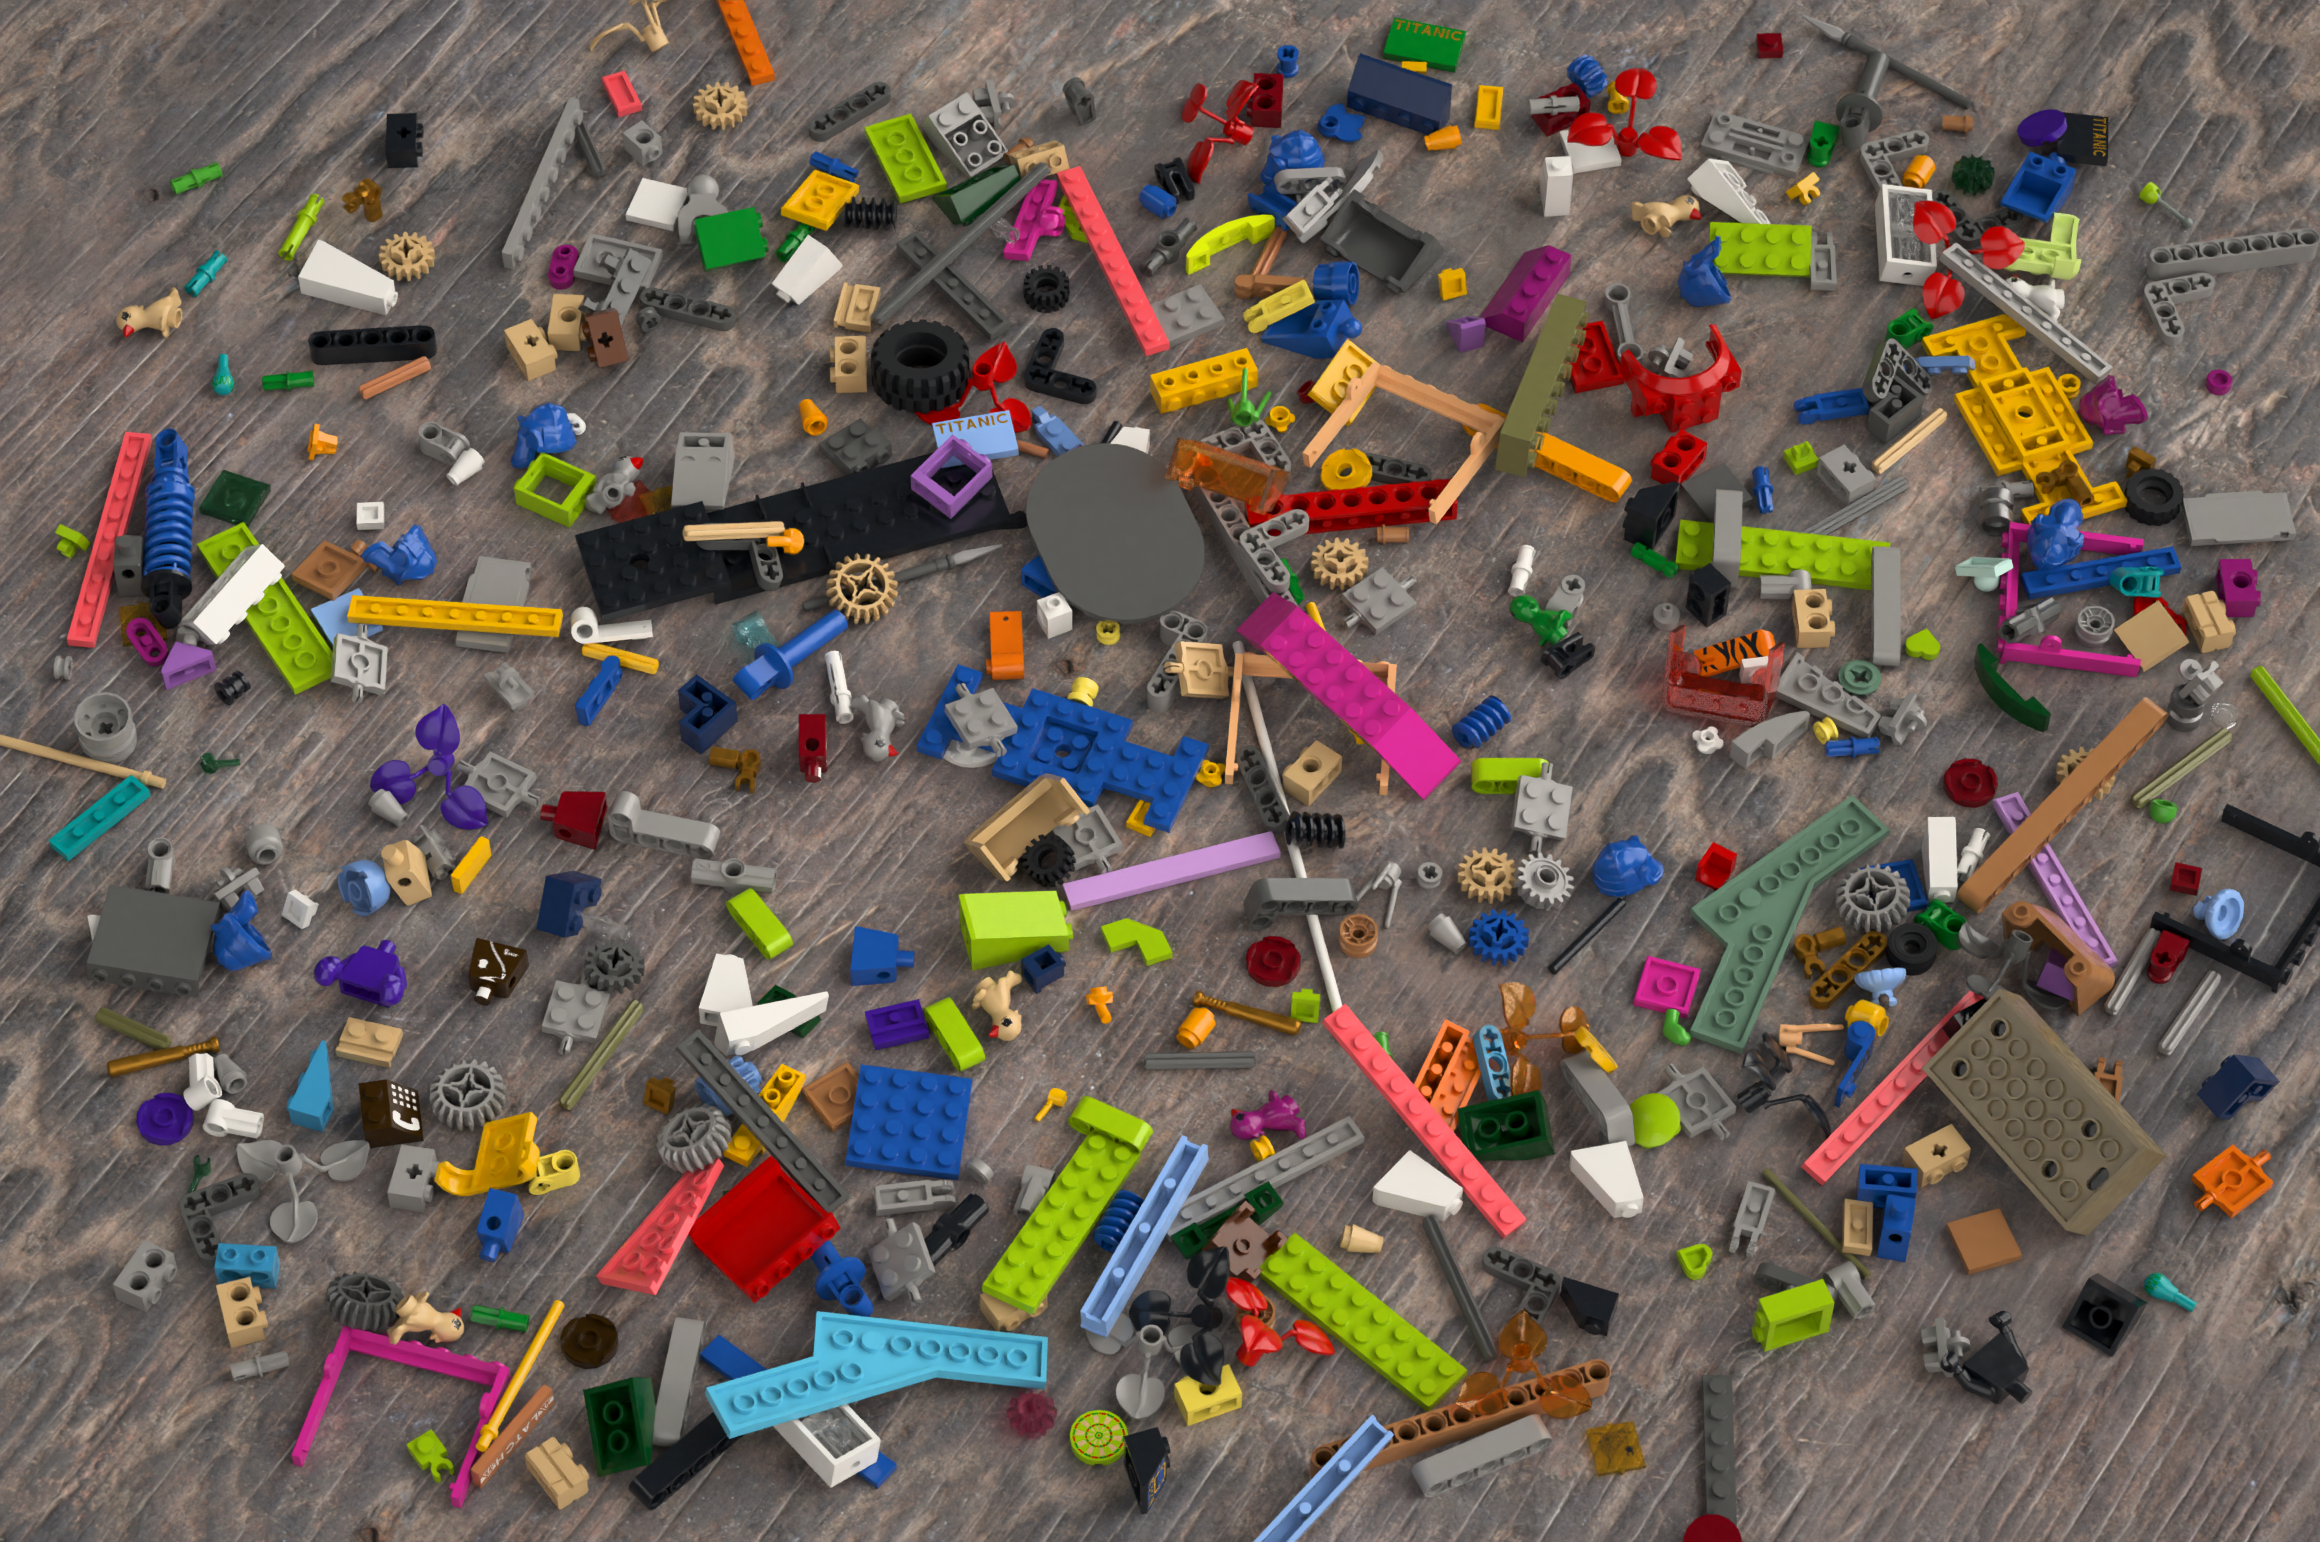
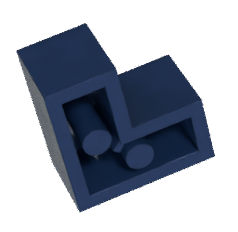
M697 674L678 690L680 710L687 714L679 721L681 741L699 754H702L738 722L736 702Z
M577 871L547 875L536 929L564 938L578 935L583 925V908L596 906L601 897L602 890L600 885L602 879Z
M2233 1054L2222 1061L2220 1064L2221 1068L2215 1075H2211L2203 1081L2202 1088L2198 1091L2197 1095L2217 1118L2230 1120L2248 1100L2262 1101L2280 1081L2258 1057Z

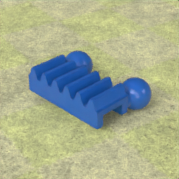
M1274 178L1270 185L1263 186L1264 193L1258 196L1253 193L1247 194L1248 204L1252 212L1256 210L1257 215H1273L1276 227L1282 226L1283 231L1290 229L1282 218L1298 203L1277 191Z

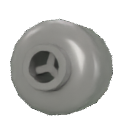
M263 824L255 826L248 831L245 837V845L248 855L253 862L260 865H269L281 857L283 843L275 827Z

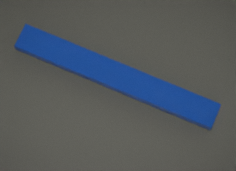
M718 1335L700 1353L702 1361L728 1380L767 1370L721 1335ZM879 1451L877 1462L856 1474L878 1489L897 1469V1464Z

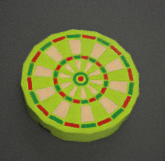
M1104 1410L1088 1411L1079 1416L1071 1426L1069 1435L1071 1450L1079 1460L1088 1465H1110L1124 1454V1436L1128 1435V1432L1121 1418L1112 1412Z

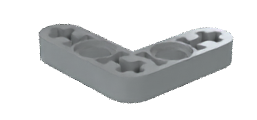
M1920 130L1910 131L1862 145L1859 159L1878 194L1882 184L1887 185L1889 183L1888 185L1902 186L1891 163L1926 153L1929 136L1925 132ZM1897 146L1901 150L1898 152H1893L1889 150L1888 147ZM1881 169L1886 171L1887 174L1881 176L1874 171Z
M2197 273L2155 281L2145 286L2142 297L2143 302L2163 343L2176 346L2182 342L2185 328L2174 304L2210 297L2215 286L2213 276L2207 273ZM2181 287L2186 292L2176 293L2173 291V288ZM2167 311L2170 316L2161 317L2157 312Z
M1262 420L1258 422L1253 421L1251 425L1246 427L1239 425L1208 436L1198 443V453L1200 455L1205 453L1212 463L1251 449L1272 480L1283 482L1291 476L1292 464L1290 459ZM1236 438L1240 442L1236 445H1230L1226 440ZM1271 447L1275 451L1271 454H1265L1261 449ZM1275 461H1277L1279 468L1275 469Z
M1301 509L1286 512L1244 531L1240 536L1239 548L1242 554L1271 592L1282 593L1288 590L1290 586V573L1272 548L1295 539L1308 531L1309 516ZM1271 529H1277L1281 534L1275 537L1270 536L1267 532ZM1252 543H1256V550H1257V551H1255V547L1253 546ZM1265 557L1269 558L1272 562L1268 565H1262L1258 563V560Z

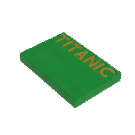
M1394 17L1383 51V59L1399 62H1427V67L1455 72L1465 42L1466 31Z

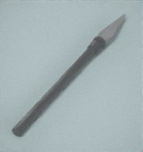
M1806 15L1802 16L1829 38L1841 42L1843 46L1859 51L1866 56H1869L1872 52H1880L1863 43L1850 32L1845 33L1836 26ZM1888 56L1890 61L1889 68L1966 109L1970 108L1972 100Z
M998 544L961 551L954 555L947 554L945 557L937 558L932 562L897 572L892 580L900 583L932 572L948 570V567L954 569L955 565L967 563L1001 548L1003 545ZM878 579L872 580V584L878 587V589L883 588ZM867 582L864 586L861 587V589H858L857 596L860 593V591L862 592L863 589H866ZM846 588L841 590L846 599L852 598V594ZM823 595L803 601V609L807 612L830 605L829 600L831 597Z

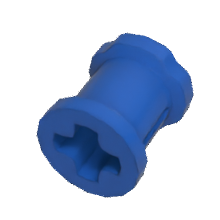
M1284 45L1278 49L1277 58L1279 63L1276 66L1278 74H1284V78H1292L1299 71L1298 64L1296 63L1299 50L1296 47Z

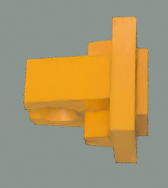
M314 424L313 430L310 431L307 452H309L308 460H314L315 454H335L338 437L319 431L320 424Z

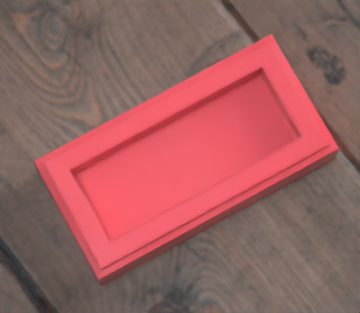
M625 70L601 77L604 89L618 117L642 111V104Z

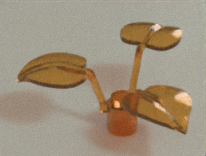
M1501 983L1498 986L1502 995L1503 1015L1508 1027L1498 1030L1501 1033L1505 1051H1508L1509 1056L1518 1058L1514 1061L1511 1068V1096L1536 1090L1541 1091L1542 1078L1538 1066L1530 1064L1529 1057L1517 1051L1525 1048L1528 1040L1562 1037V1048L1565 1052L1570 1054L1579 1053L1584 1049V1046L1582 1047L1577 1041L1574 1032L1581 1026L1590 1032L1587 1016L1579 1007H1567L1563 1010L1559 1019L1561 1032L1526 1035L1521 1029L1529 1025L1528 1018L1532 1017L1535 1013V996L1532 990L1522 983Z
M1525 1310L1518 1312L1506 1324L1499 1337L1500 1352L1504 1357L1510 1359L1503 1380L1499 1383L1498 1378L1492 1373L1476 1372L1463 1382L1456 1399L1457 1405L1471 1414L1492 1415L1498 1413L1509 1402V1394L1503 1387L1507 1385L1512 1371L1515 1370L1518 1373L1524 1374L1533 1370L1542 1389L1546 1391L1540 1398V1404L1543 1411L1550 1417L1561 1420L1573 1418L1589 1411L1592 1408V1401L1584 1386L1572 1377L1558 1375L1551 1380L1550 1386L1545 1383L1538 1369V1364L1534 1362V1358L1540 1356L1545 1351L1547 1335L1542 1327Z

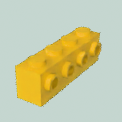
M1244 348L1150 375V392L1160 413L1163 414L1240 392L1243 368L1248 369L1247 390L1258 387V369L1248 349Z

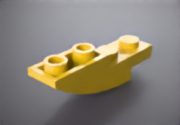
M781 1064L759 1093L760 1098L782 1122L785 1121L806 1080V1075ZM742 1123L733 1135L732 1141L727 1144L728 1150L723 1151V1156L748 1168L757 1154H763L766 1149Z

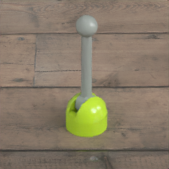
M2149 182L2140 192L2139 198L2145 203L2154 204L2157 202L2181 220L2184 227L2190 228L2193 225L2191 218H2185L2161 199V191L2154 183Z

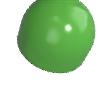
M2154 799L2151 801L2149 814L2158 823H2169L2174 820L2178 806L2167 800Z

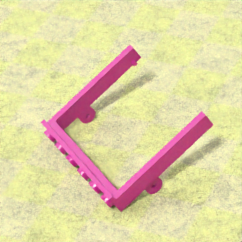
M2010 522L2007 532H2002L2000 546L2005 548V553L2002 552L2000 558L2011 559L2013 568L2000 575L1999 589H2003V594L1999 596L1998 610H2002V616L1999 615L1997 631L2001 627V622L2016 615L2020 542L2027 543V529H2029L2031 524ZM2079 531L2084 535L2083 547L2080 550L2127 555L2142 552L2144 546V539ZM2054 635L2043 637L2040 646L2016 642L2008 644L1999 636L1996 643V652L2000 653V664H2005L2006 660L2130 677H2137L2141 666V659L2133 658V655L2127 654V657L2061 649V639Z
M343 1326L333 1353H329L326 1358L323 1378L291 1456L294 1465L301 1467L304 1465L349 1350L492 1386L491 1392L484 1393L479 1407L480 1420L456 1483H451L449 1486V1490L452 1491L450 1496L452 1506L461 1508L472 1481L471 1467L482 1455V1452L475 1447L481 1436L480 1430L490 1420L511 1381L509 1368L500 1362L492 1361L489 1363L481 1361L473 1355L464 1354L461 1356L453 1354L442 1347H436L435 1349L426 1347L415 1340H409L408 1342L399 1340L396 1345L390 1344L387 1333L379 1335L368 1330L363 1332L361 1329L355 1328L352 1330L351 1327Z

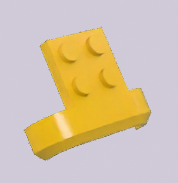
M532 1112L486 1122L482 1132L475 1169L462 1170L454 1167L447 1161L438 1164L434 1181L450 1194L472 1196L488 1192L489 1188L498 1190L531 1180L536 1174L540 1156L539 1148L533 1142L537 1117Z

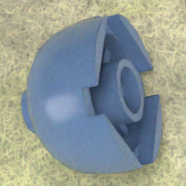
M358 860L341 867L343 872L338 874V887L345 903L350 901L355 907L351 909L355 914L361 917L368 916L385 905L389 899L391 887L387 882L385 870L380 865L371 860Z

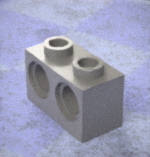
M143 1240L113 1283L116 1298L147 1312L152 1304L158 1302L162 1289L167 1282H171L177 1273L174 1254ZM159 1264L158 1267L151 1268L153 1265ZM138 1287H144L141 1290H135Z

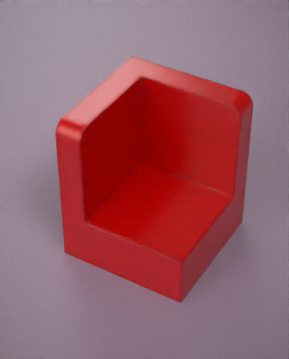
M1713 842L1697 865L1695 881L1716 891L1725 885L1735 870L1737 853Z

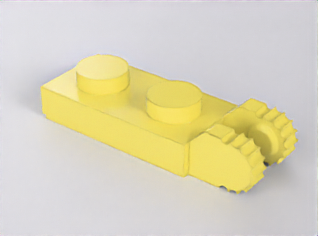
M1302 280L1259 301L1258 304L1245 310L1243 317L1249 324L1247 325L1249 331L1254 334L1265 330L1268 325L1314 304L1315 300L1306 281Z

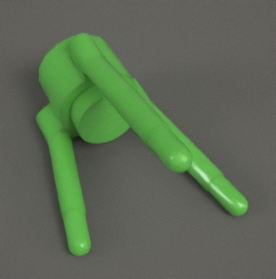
M1243 368L1241 401L1234 407L1232 399H1227L1231 414L1230 421L1242 427L1251 425L1253 421H1259L1260 413L1272 394L1271 391H1268L1255 410L1254 405L1247 400V368Z

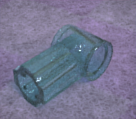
M757 611L732 624L737 639L742 644L747 643L754 652L761 643H769L776 648L781 646L768 631L763 617Z

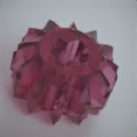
M1031 1387L1029 1394H1025L1020 1390L1018 1398L1011 1397L1007 1417L1010 1420V1427L1018 1429L1020 1437L1027 1432L1031 1439H1033L1035 1433L1038 1432L1045 1436L1046 1428L1053 1429L1054 1419L1057 1417V1409L1054 1407L1053 1398H1046L1044 1390L1035 1394L1034 1389Z

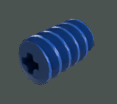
M1491 695L1489 698L1484 699L1481 704H1478L1474 710H1471L1467 716H1464L1459 722L1455 723L1452 726V733L1456 741L1463 748L1470 749L1472 746L1478 749L1482 746V742L1489 740V736H1494L1497 730H1501L1504 727V724L1511 722V715L1503 702L1496 696Z
M1127 1190L1118 1191L1114 1196V1200L1110 1203L1109 1209L1106 1210L1104 1217L1100 1220L1099 1226L1094 1230V1241L1102 1249L1114 1254L1144 1200L1133 1192Z

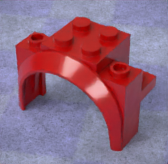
M1716 324L1709 325L1711 329L1710 339L1705 344L1714 359L1713 365L1707 370L1689 377L1671 378L1654 374L1645 369L1629 349L1621 353L1619 372L1632 393L1630 411L1634 418L1660 413L1671 433L1681 429L1687 430L1692 426L1709 423L1718 419L1721 394L1740 387L1742 370L1725 343Z

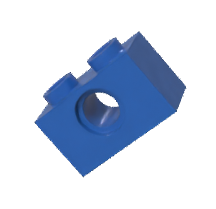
M1860 1164L1856 1181V1200L1873 1202V1208H1884L1886 1197L1889 1194L1916 1199L1917 1169Z

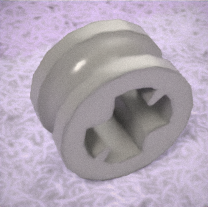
M57 655L54 662L55 679L65 677L66 680H70L73 670L72 657L66 656V658H62L61 655Z
M1433 862L1423 863L1418 869L1417 883L1424 889L1436 888L1441 882L1442 869ZM1425 873L1426 875H1428V873H1433L1434 878L1432 876L1430 879L1426 878Z

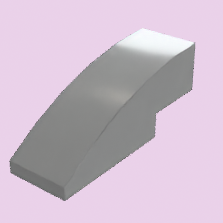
M1807 711L1789 713L1750 728L1732 741L1729 757L1745 770L1763 754L1770 760H1773L1808 729L1810 713Z

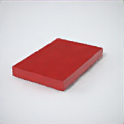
M1603 320L1587 323L1586 327H1583V330L1587 331L1583 346L1578 345V348H1580L1576 363L1571 362L1573 368L1570 381L1575 394L1625 384V380L1619 372V361Z

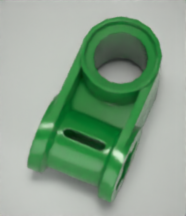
M1815 120L1807 157L1809 164L1814 167H1825L1828 165L1833 148H1835L1840 125Z
M1912 308L1888 324L1885 340L1895 339L1906 350L1914 344L1921 342L1923 337L1929 336L1933 330V324L1922 319L1919 316V312Z
M1938 899L1931 900L1928 908L1923 913H1919L1914 917V923L1921 924L1930 929L1937 941L1949 950L1961 948L1958 943V933L1967 920L1947 907L1942 901Z

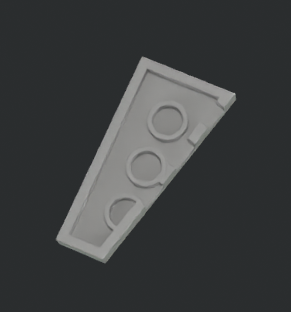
M1798 652L1772 690V696L1821 719L1828 717L1836 726L1862 738H1870L1881 719L1879 713L1859 698L1850 696L1843 691V686L1838 682H1831L1823 675V671L1815 665L1812 667L1806 663L1804 657Z

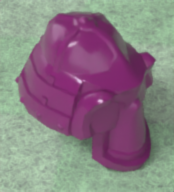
M2108 375L2103 381L2096 384L2090 392L2080 399L2078 413L2087 423L2098 425L2104 435L2124 434L2126 432L2125 424H2141L2148 419L2146 408L2140 399L2134 394L2123 397L2122 389H2117L2115 378L2111 375Z

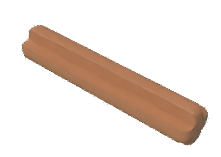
M1274 227L1250 275L1268 274L1287 237V230L1283 231L1282 227Z
M422 356L358 387L359 393L363 399L371 398L431 369L430 362L426 356Z

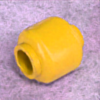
M1862 999L1857 1001L1854 1006L1850 1005L1845 1014L1848 1028L1856 1021L1868 1022L1875 1029V1038L1881 1037L1888 1027L1889 1017L1886 1016L1884 1007Z

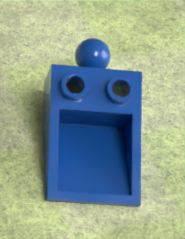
M2029 152L2001 200L2000 205L2047 223L2053 217L2054 212L2057 213L2071 193L2077 169L2067 166L2065 160L2057 156V152L2049 154L2047 158Z
M1320 300L1268 325L1264 330L1261 341L1262 343L1315 359L1333 358L1347 338L1354 339L1361 334L1362 325L1359 320L1353 317L1344 300Z

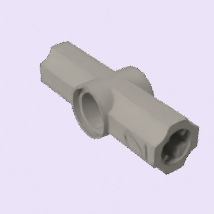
M730 858L724 862L695 859L692 865L691 883L723 887L725 891L732 894L740 893L748 888H752L754 891L773 893L776 886L777 869L745 865L742 860L737 858Z

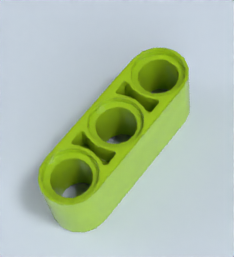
M1542 758L1475 759L1471 763L1472 790L1479 794H1516L1519 776L1540 778L1542 763L1546 762L1549 764V762Z
M748 888L726 901V907L732 918L766 959L770 960L793 947L792 938L786 928L752 888Z
M946 997L923 1008L926 1022L958 1072H962L985 1061V1053L981 1044L950 997Z
M1089 1096L1081 1097L1068 1118V1124L1077 1132L1087 1136L1090 1131H1093V1133H1098L1114 1142H1118V1144L1129 1147L1139 1152V1154L1153 1134L1152 1127L1145 1121Z

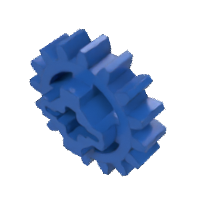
M1492 909L1490 916L1481 913L1480 920H1473V927L1469 929V947H1474V956L1482 954V962L1491 959L1492 966H1495L1497 961H1501L1503 966H1506L1508 959L1515 963L1517 962V955L1524 956L1525 948H1528L1529 930L1524 928L1523 919L1516 921L1515 913L1506 916V910L1503 909L1501 914H1496V911Z

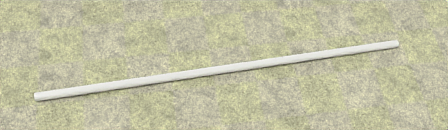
M1236 641L1232 644L1235 654L1245 652L1242 641ZM1242 675V682L1262 756L1289 813L1252 676ZM1293 838L1291 845L1287 844L1295 876L1296 878H1307L1299 846L1296 845V840ZM1306 915L1332 1012L1342 1006L1318 915Z

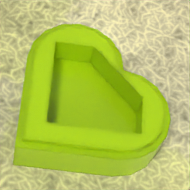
M1926 628L1907 638L1905 652L1911 657L1921 656L1926 660H1934L1939 656L1940 644Z
M1696 1244L1676 1252V1257L1684 1274L1689 1279L1699 1280L1704 1277L1706 1267L1711 1263L1712 1250L1709 1246Z

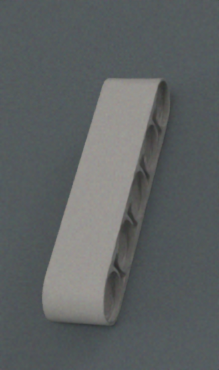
M1873 546L1871 557V663L1881 666H1899L1901 653L1900 548Z
M675 1318L656 1404L652 1445L671 1447L684 1437L700 1362V1353L702 1352L705 1338L706 1321Z
M1533 1414L1428 1457L1415 1464L1411 1472L1424 1496L1430 1498L1542 1452L1552 1444L1553 1439L1540 1416Z

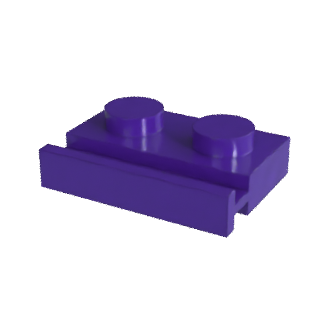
M919 999L865 1011L866 1023L875 1050L929 1038V1030L926 1026Z

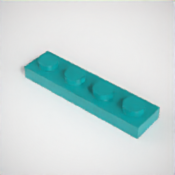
M130 775L48 840L50 847L69 862L151 796L150 790Z

